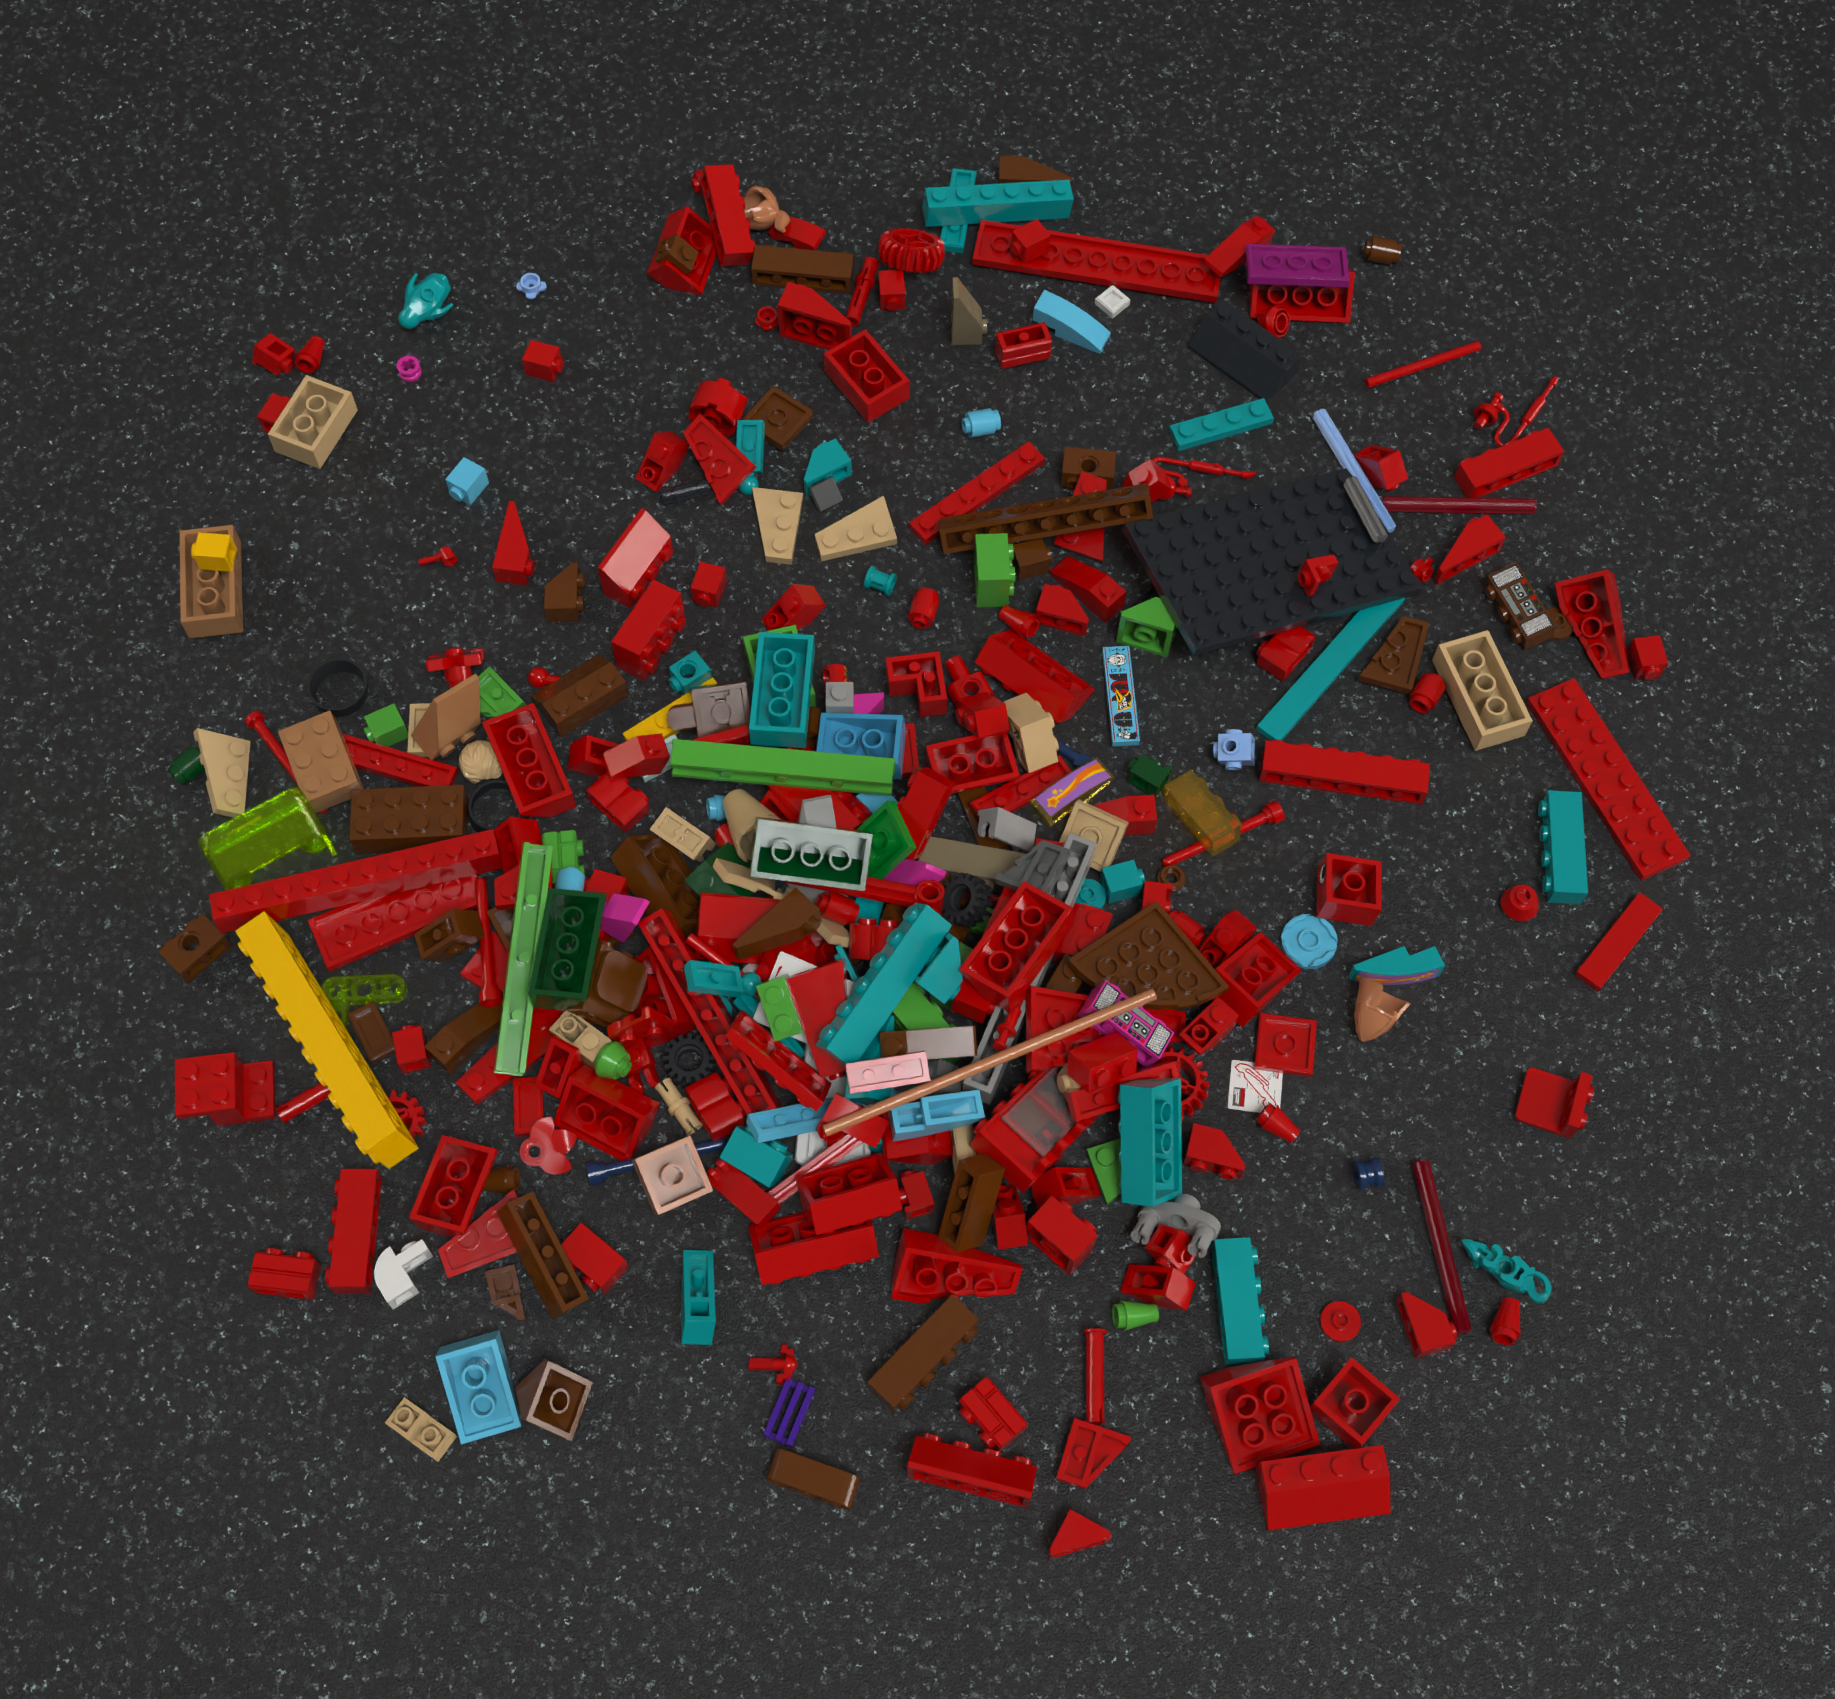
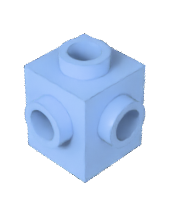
M1226 730V734H1218V742H1214V758H1218V762L1221 766H1225L1227 770H1240L1242 766H1255V738L1251 733H1242V730Z

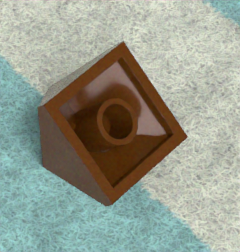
M544 1360L515 1387L522 1420L567 1441H572L593 1382L551 1361Z

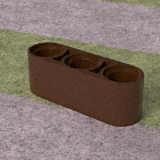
M776 1449L766 1476V1480L775 1485L846 1510L851 1509L861 1481L859 1477L783 1449Z

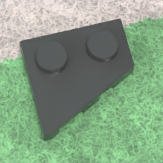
M1042 840L1032 848L1031 852L1022 855L1014 861L1016 864L1004 874L999 872L994 878L996 884L1017 891L1023 881L1049 894L1070 856L1069 849Z

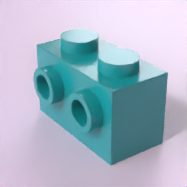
M743 1125L736 1126L719 1158L770 1188L779 1183L794 1154L787 1151L788 1146L777 1139L757 1143L749 1126Z

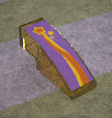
M1095 758L1046 788L1031 800V804L1051 827L1073 810L1078 799L1087 802L1112 782L1115 777L1098 758Z

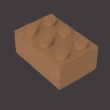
M330 710L278 731L304 803L313 814L351 799L352 790L364 789L340 725Z

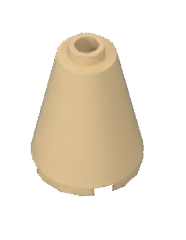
M736 789L725 796L722 804L736 853L743 861L748 862L747 860H751L755 817L782 819L745 790Z

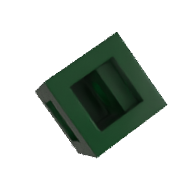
M1141 755L1139 758L1134 757L1127 768V771L1130 772L1127 783L1147 795H1154L1156 799L1169 781L1173 767L1167 765L1166 768H1163L1157 760L1147 758L1144 755Z

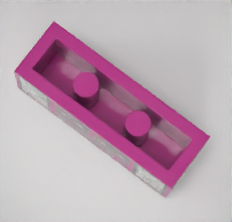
M1105 980L1092 989L1078 1016L1082 1018L1129 997L1122 993L1116 985ZM1143 1006L1092 1026L1104 1036L1117 1031L1138 1049L1137 1061L1145 1068L1161 1058L1174 1034L1172 1030L1166 1027L1163 1021L1153 1017L1144 1010Z

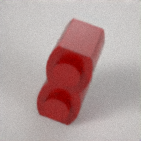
M1302 626L1272 634L1273 638L1269 642L1264 641L1257 650L1256 654L1259 656L1257 665L1284 681L1313 647L1316 635Z
M606 771L586 790L587 799L618 828L627 833L650 811L649 799L640 789L635 791L628 786L629 781L627 778L609 779Z
M859 918V923H850L849 958L871 960L885 947L888 935L899 927L897 926V920H880V924H876L875 918Z
M717 1072L685 1087L686 1097L690 1101V1105L713 1142L733 1133L736 1126L744 1125V1116L747 1114L739 1100L734 1101L730 1095L733 1091L725 1077L721 1079Z

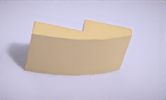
M405 1397L385 1422L386 1425L437 1462L457 1437L452 1431L430 1417Z

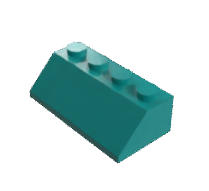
M1181 1078L1142 1079L1121 1084L1118 1101L1121 1115L1119 1121V1132L1121 1134V1149L1119 1152L1121 1179L1119 1188L1122 1194V1203L1154 1207L1182 1194Z

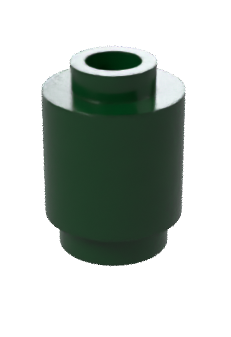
M191 745L171 762L172 765L167 768L179 784L190 783L205 771V767L201 765L199 758L201 754L200 747L195 749Z

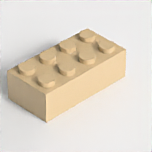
M1483 631L1439 644L1432 662L1446 685V691L1474 750L1477 751L1525 736L1532 723V719L1489 631Z

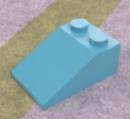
M499 1330L439 1347L435 1357L461 1444L522 1426L508 1359Z

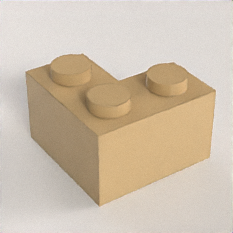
M1027 693L1004 701L1010 727L1007 733L1013 738L1017 761L1028 773L1058 762L1056 751L1059 750V745L1052 731V728L1055 727L1052 715L1049 712H1045L1037 700L1034 701Z

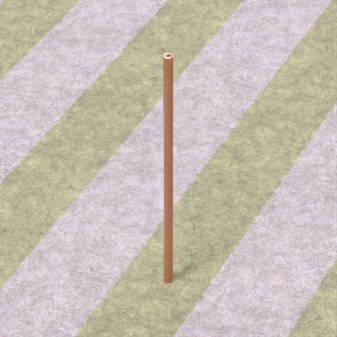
M1153 988L822 1126L826 1135L830 1136L1157 999Z

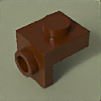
M676 234L660 241L657 246L658 252L655 261L659 264L668 260L684 274L692 272L698 251Z

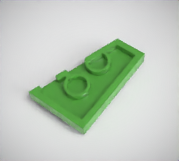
M1121 1138L1086 1149L1087 1158L1106 1207L1121 1195L1119 1188L1121 1179V1163L1119 1161Z

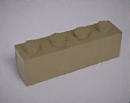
M931 836L918 861L926 862L945 870L951 876H958V873L971 874L984 880L985 884H988L991 888L989 892L993 890L1003 892L1004 886L996 884L995 876L999 872L1004 874L1014 867V861L1026 853Z

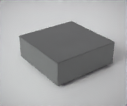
M832 476L808 487L817 510L820 512L843 501Z

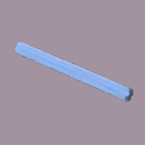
M1325 409L1317 410L1314 412L1313 420L1343 469L1347 468L1353 477L1358 478L1377 515L1388 532L1392 533L1395 530L1396 524L1327 411Z

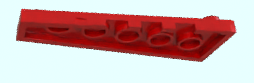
M533 1009L525 1071L545 1056L550 1039L554 1036L549 1029L566 1010ZM497 1044L455 1082L476 1105L516 1077V1075L493 1073Z

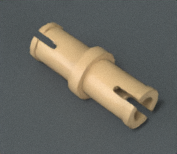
M671 1078L664 1079L662 1082L668 1091L660 1083L656 1085L655 1090L658 1091L669 1107V1114L676 1117L685 1130L686 1135L689 1136L695 1133L689 1121L697 1130L703 1124L689 1107L690 1101L687 1097L683 1098Z

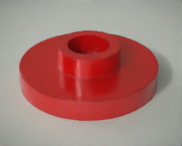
M1335 1301L1328 1304L1322 1311L1320 1326L1323 1333L1329 1339L1335 1342H1347L1353 1339L1359 1332L1361 1318L1358 1311L1351 1304Z

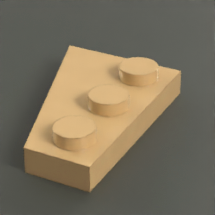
M752 487L766 562L792 565L804 499L803 493Z
M884 496L815 534V542L821 561L897 544V536Z
M197 728L193 734L195 741L199 743L201 751L199 758L201 765L205 767L207 776L206 786L213 813L241 819L245 813L250 741Z

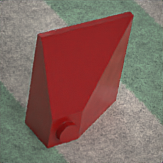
M1295 1356L1229 1367L1200 1377L1209 1411L1234 1474L1257 1467L1261 1461L1280 1459L1320 1445Z

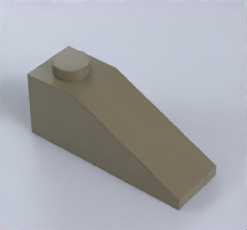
M953 277L951 306L952 345L982 344V335L987 334V319H982L981 307L959 278Z

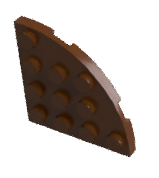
M1157 901L1067 961V965L1075 974L1093 988L1107 980L1109 983L1116 985L1129 998L1153 988L1157 999L1142 1005L1146 1009L1175 1010L1193 1007L1217 998L1227 992L1229 988L1227 983Z

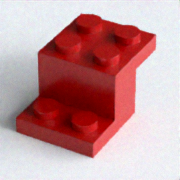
M235 1052L175 1059V1116L178 1119L208 1115L217 1126L276 1119V1078L273 1060L243 1064Z

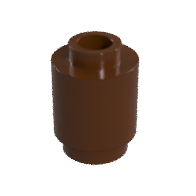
M1372 236L1370 241L1366 240L1363 255H1366L1367 261L1387 265L1397 264L1402 244L1396 243V240Z

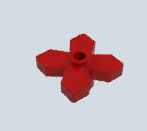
M462 647L446 649V652L430 654L428 656L429 659L425 661L427 672L444 670L445 681L449 683V688H453L472 676L471 666L483 663L482 660L485 659L484 648L462 650Z

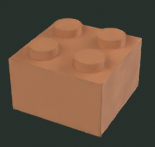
M691 1136L681 1138L632 1160L654 1215H660L713 1191Z

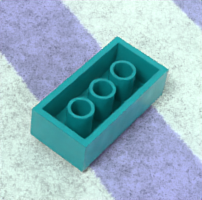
M759 632L749 724L751 745L806 748L815 656L814 635Z

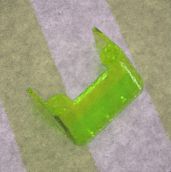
M291 788L205 833L198 841L200 849L225 891L250 885L252 882L251 873L300 847L304 852L318 853L327 846L332 856L337 855L331 840L300 788Z

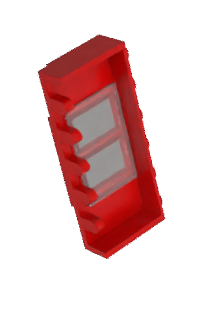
M1063 1066L1032 1072L1028 1076L1030 1081L1026 1085L1021 1082L1010 1094L1012 1099L1008 1103L1004 1100L1001 1101L992 1111L994 1116L989 1121L984 1118L973 1130L976 1136L969 1146L979 1155L985 1153L1005 1168L1003 1177L1011 1185H1015L1022 1193L1100 1116L1097 1115L1077 1122L1072 1121L1068 1102H1066L1063 1093L1059 1091L1056 1076Z

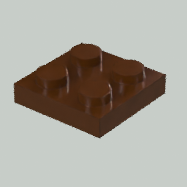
M772 386L742 420H763L765 422L764 440L783 451L814 417V411Z

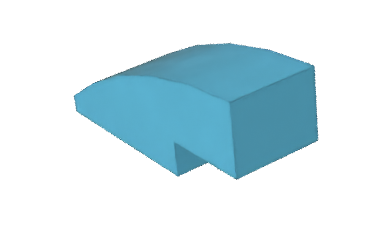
M1046 290L1043 291L1034 307L1033 321L1038 323L1045 322L1046 326L1055 329V336L1100 354L1110 337L1111 332L1088 313Z
M979 1090L921 1097L920 1102L907 1103L888 1112L893 1142L949 1131L973 1124L985 1118Z

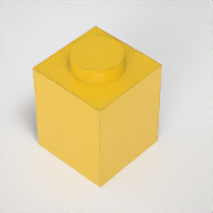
M198 532L196 543L194 542L191 547V555L201 570L232 572L237 548L231 535Z

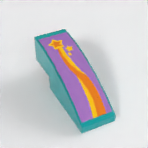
M1405 946L1353 965L1348 976L1351 981L1359 982L1361 976L1377 981L1382 985H1403L1438 977L1442 973L1445 964L1435 946L1410 956Z

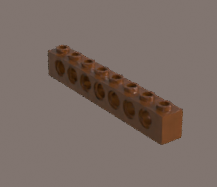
M1148 483L940 518L939 532L944 554L975 549L976 534L1008 533V543L1120 525L1141 519L1150 520L1153 519Z

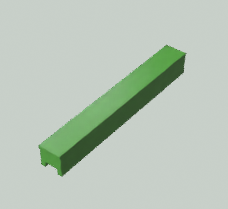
M672 739L673 748L670 766L673 767L672 777L892 796L893 777L896 771L895 758Z
M528 842L522 844L493 1072L497 1074L523 1076L526 1070L533 1005L528 991L547 899L553 846L535 845Z

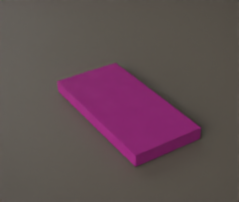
M1246 244L1245 257L1248 284L1349 287L1350 278L1345 247Z

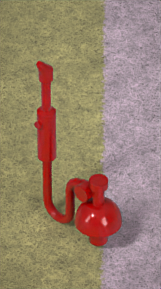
M1557 376L1552 377L1542 395L1537 396L1522 418V424L1511 440H1517L1525 427L1532 423L1545 404L1546 396L1558 383ZM1495 392L1491 403H1482L1474 409L1473 414L1476 418L1474 427L1481 430L1485 425L1492 426L1496 423L1498 414L1503 413L1505 419L1494 435L1495 443L1498 447H1502L1505 444L1500 441L1499 436L1508 424L1510 415L1503 404L1499 403L1503 400V395Z
M1155 457L1152 459L1155 463L1164 462L1189 467L1193 471L1222 475L1224 473L1240 476L1244 479H1250L1257 475V472L1226 469L1223 468V465H1219V463L1213 464L1197 460L1188 462L1166 457ZM1164 470L1172 491L1162 496L1160 500H1169L1175 493L1186 495L1187 498H1190L1192 488L1188 487L1186 489L1187 479L1178 472ZM1170 476L1176 477V478L1179 479V480H1178L1177 487H1176V482H1175L1174 479L1171 478Z

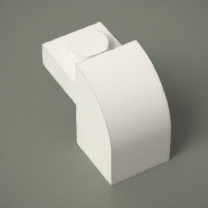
M422 1239L418 1242L408 1243L401 1249V1253L398 1255L389 1246L382 1252L376 1262L374 1270L375 1282L392 1309L397 1308L419 1293L408 1273L434 1257Z

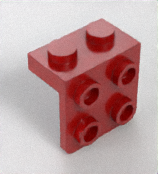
M1529 1068L1523 1081L1515 1111V1119L1521 1123L1570 1139L1578 1129L1582 1130L1585 1126L1588 1113L1584 1112L1586 1103H1590L1594 1093V1087L1590 1086L1593 1075L1581 1072L1572 1081L1536 1068Z

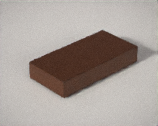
M374 1001L347 1014L372 1065L396 1053L394 1041Z

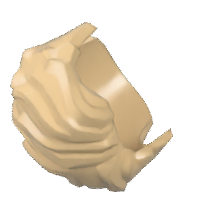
M476 740L463 748L459 756V766L462 774L468 781L476 784L480 780L496 779L502 775L501 767L489 741Z

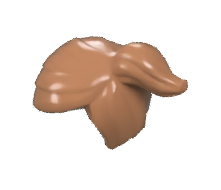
M751 187L744 197V212L746 218H749L750 229L762 231L774 225L779 232L784 233L786 226L790 222V217L785 211L779 210L774 194L767 188Z

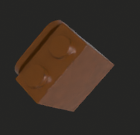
M598 940L588 1000L565 1010L607 1029L608 1025L622 1020L629 1015V1012L638 1008L647 980L645 966L634 960L632 954L616 951L611 943Z

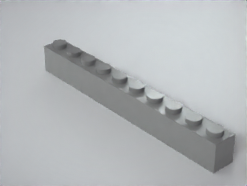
M1070 833L1064 845L1065 848L1069 849L1070 856L1049 895L1074 907L1095 857L1096 842ZM1053 954L1030 986L1040 987ZM1026 999L1022 1002L1020 1007L1022 1012L1014 1028L1016 1035L1014 1038L1007 1039V1048L1016 1045L1026 1021ZM997 1005L977 1049V1056H974L972 1063L1000 1052L995 1050L992 1044L995 1038H999L1000 1034L997 1031V1027L999 1024L1004 1023L1008 1012ZM1008 1061L964 1079L963 1092L979 1090L982 1102L990 1105Z

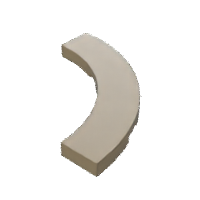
M716 858L713 864V869L723 882L752 892L762 890L774 896L773 899L782 900L793 890L787 887L785 893H783L782 888H778L776 892L774 879L751 877L749 868L730 861ZM821 917L822 922L816 931L827 943L833 945L841 944L843 947L849 948L850 933L842 925Z

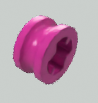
M404 356L397 362V370L402 380L412 382L421 376L420 363L414 356Z

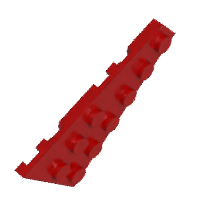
M1030 986L1026 991V1041L1080 1019L1078 1013L1089 995ZM1144 1008L1153 1017L1163 1021L1166 1027L1174 1032L1168 1045L1183 1042L1179 1034L1186 1028V1012ZM1091 1026L1026 1054V1073L1064 1066L1068 1063L1069 1050L1101 1038L1104 1035Z

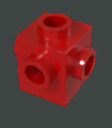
M1163 1224L1159 1225L1145 1246V1249L1156 1260V1266L1173 1267L1185 1274L1195 1259V1256L1191 1255L1187 1249L1192 1237L1181 1229Z

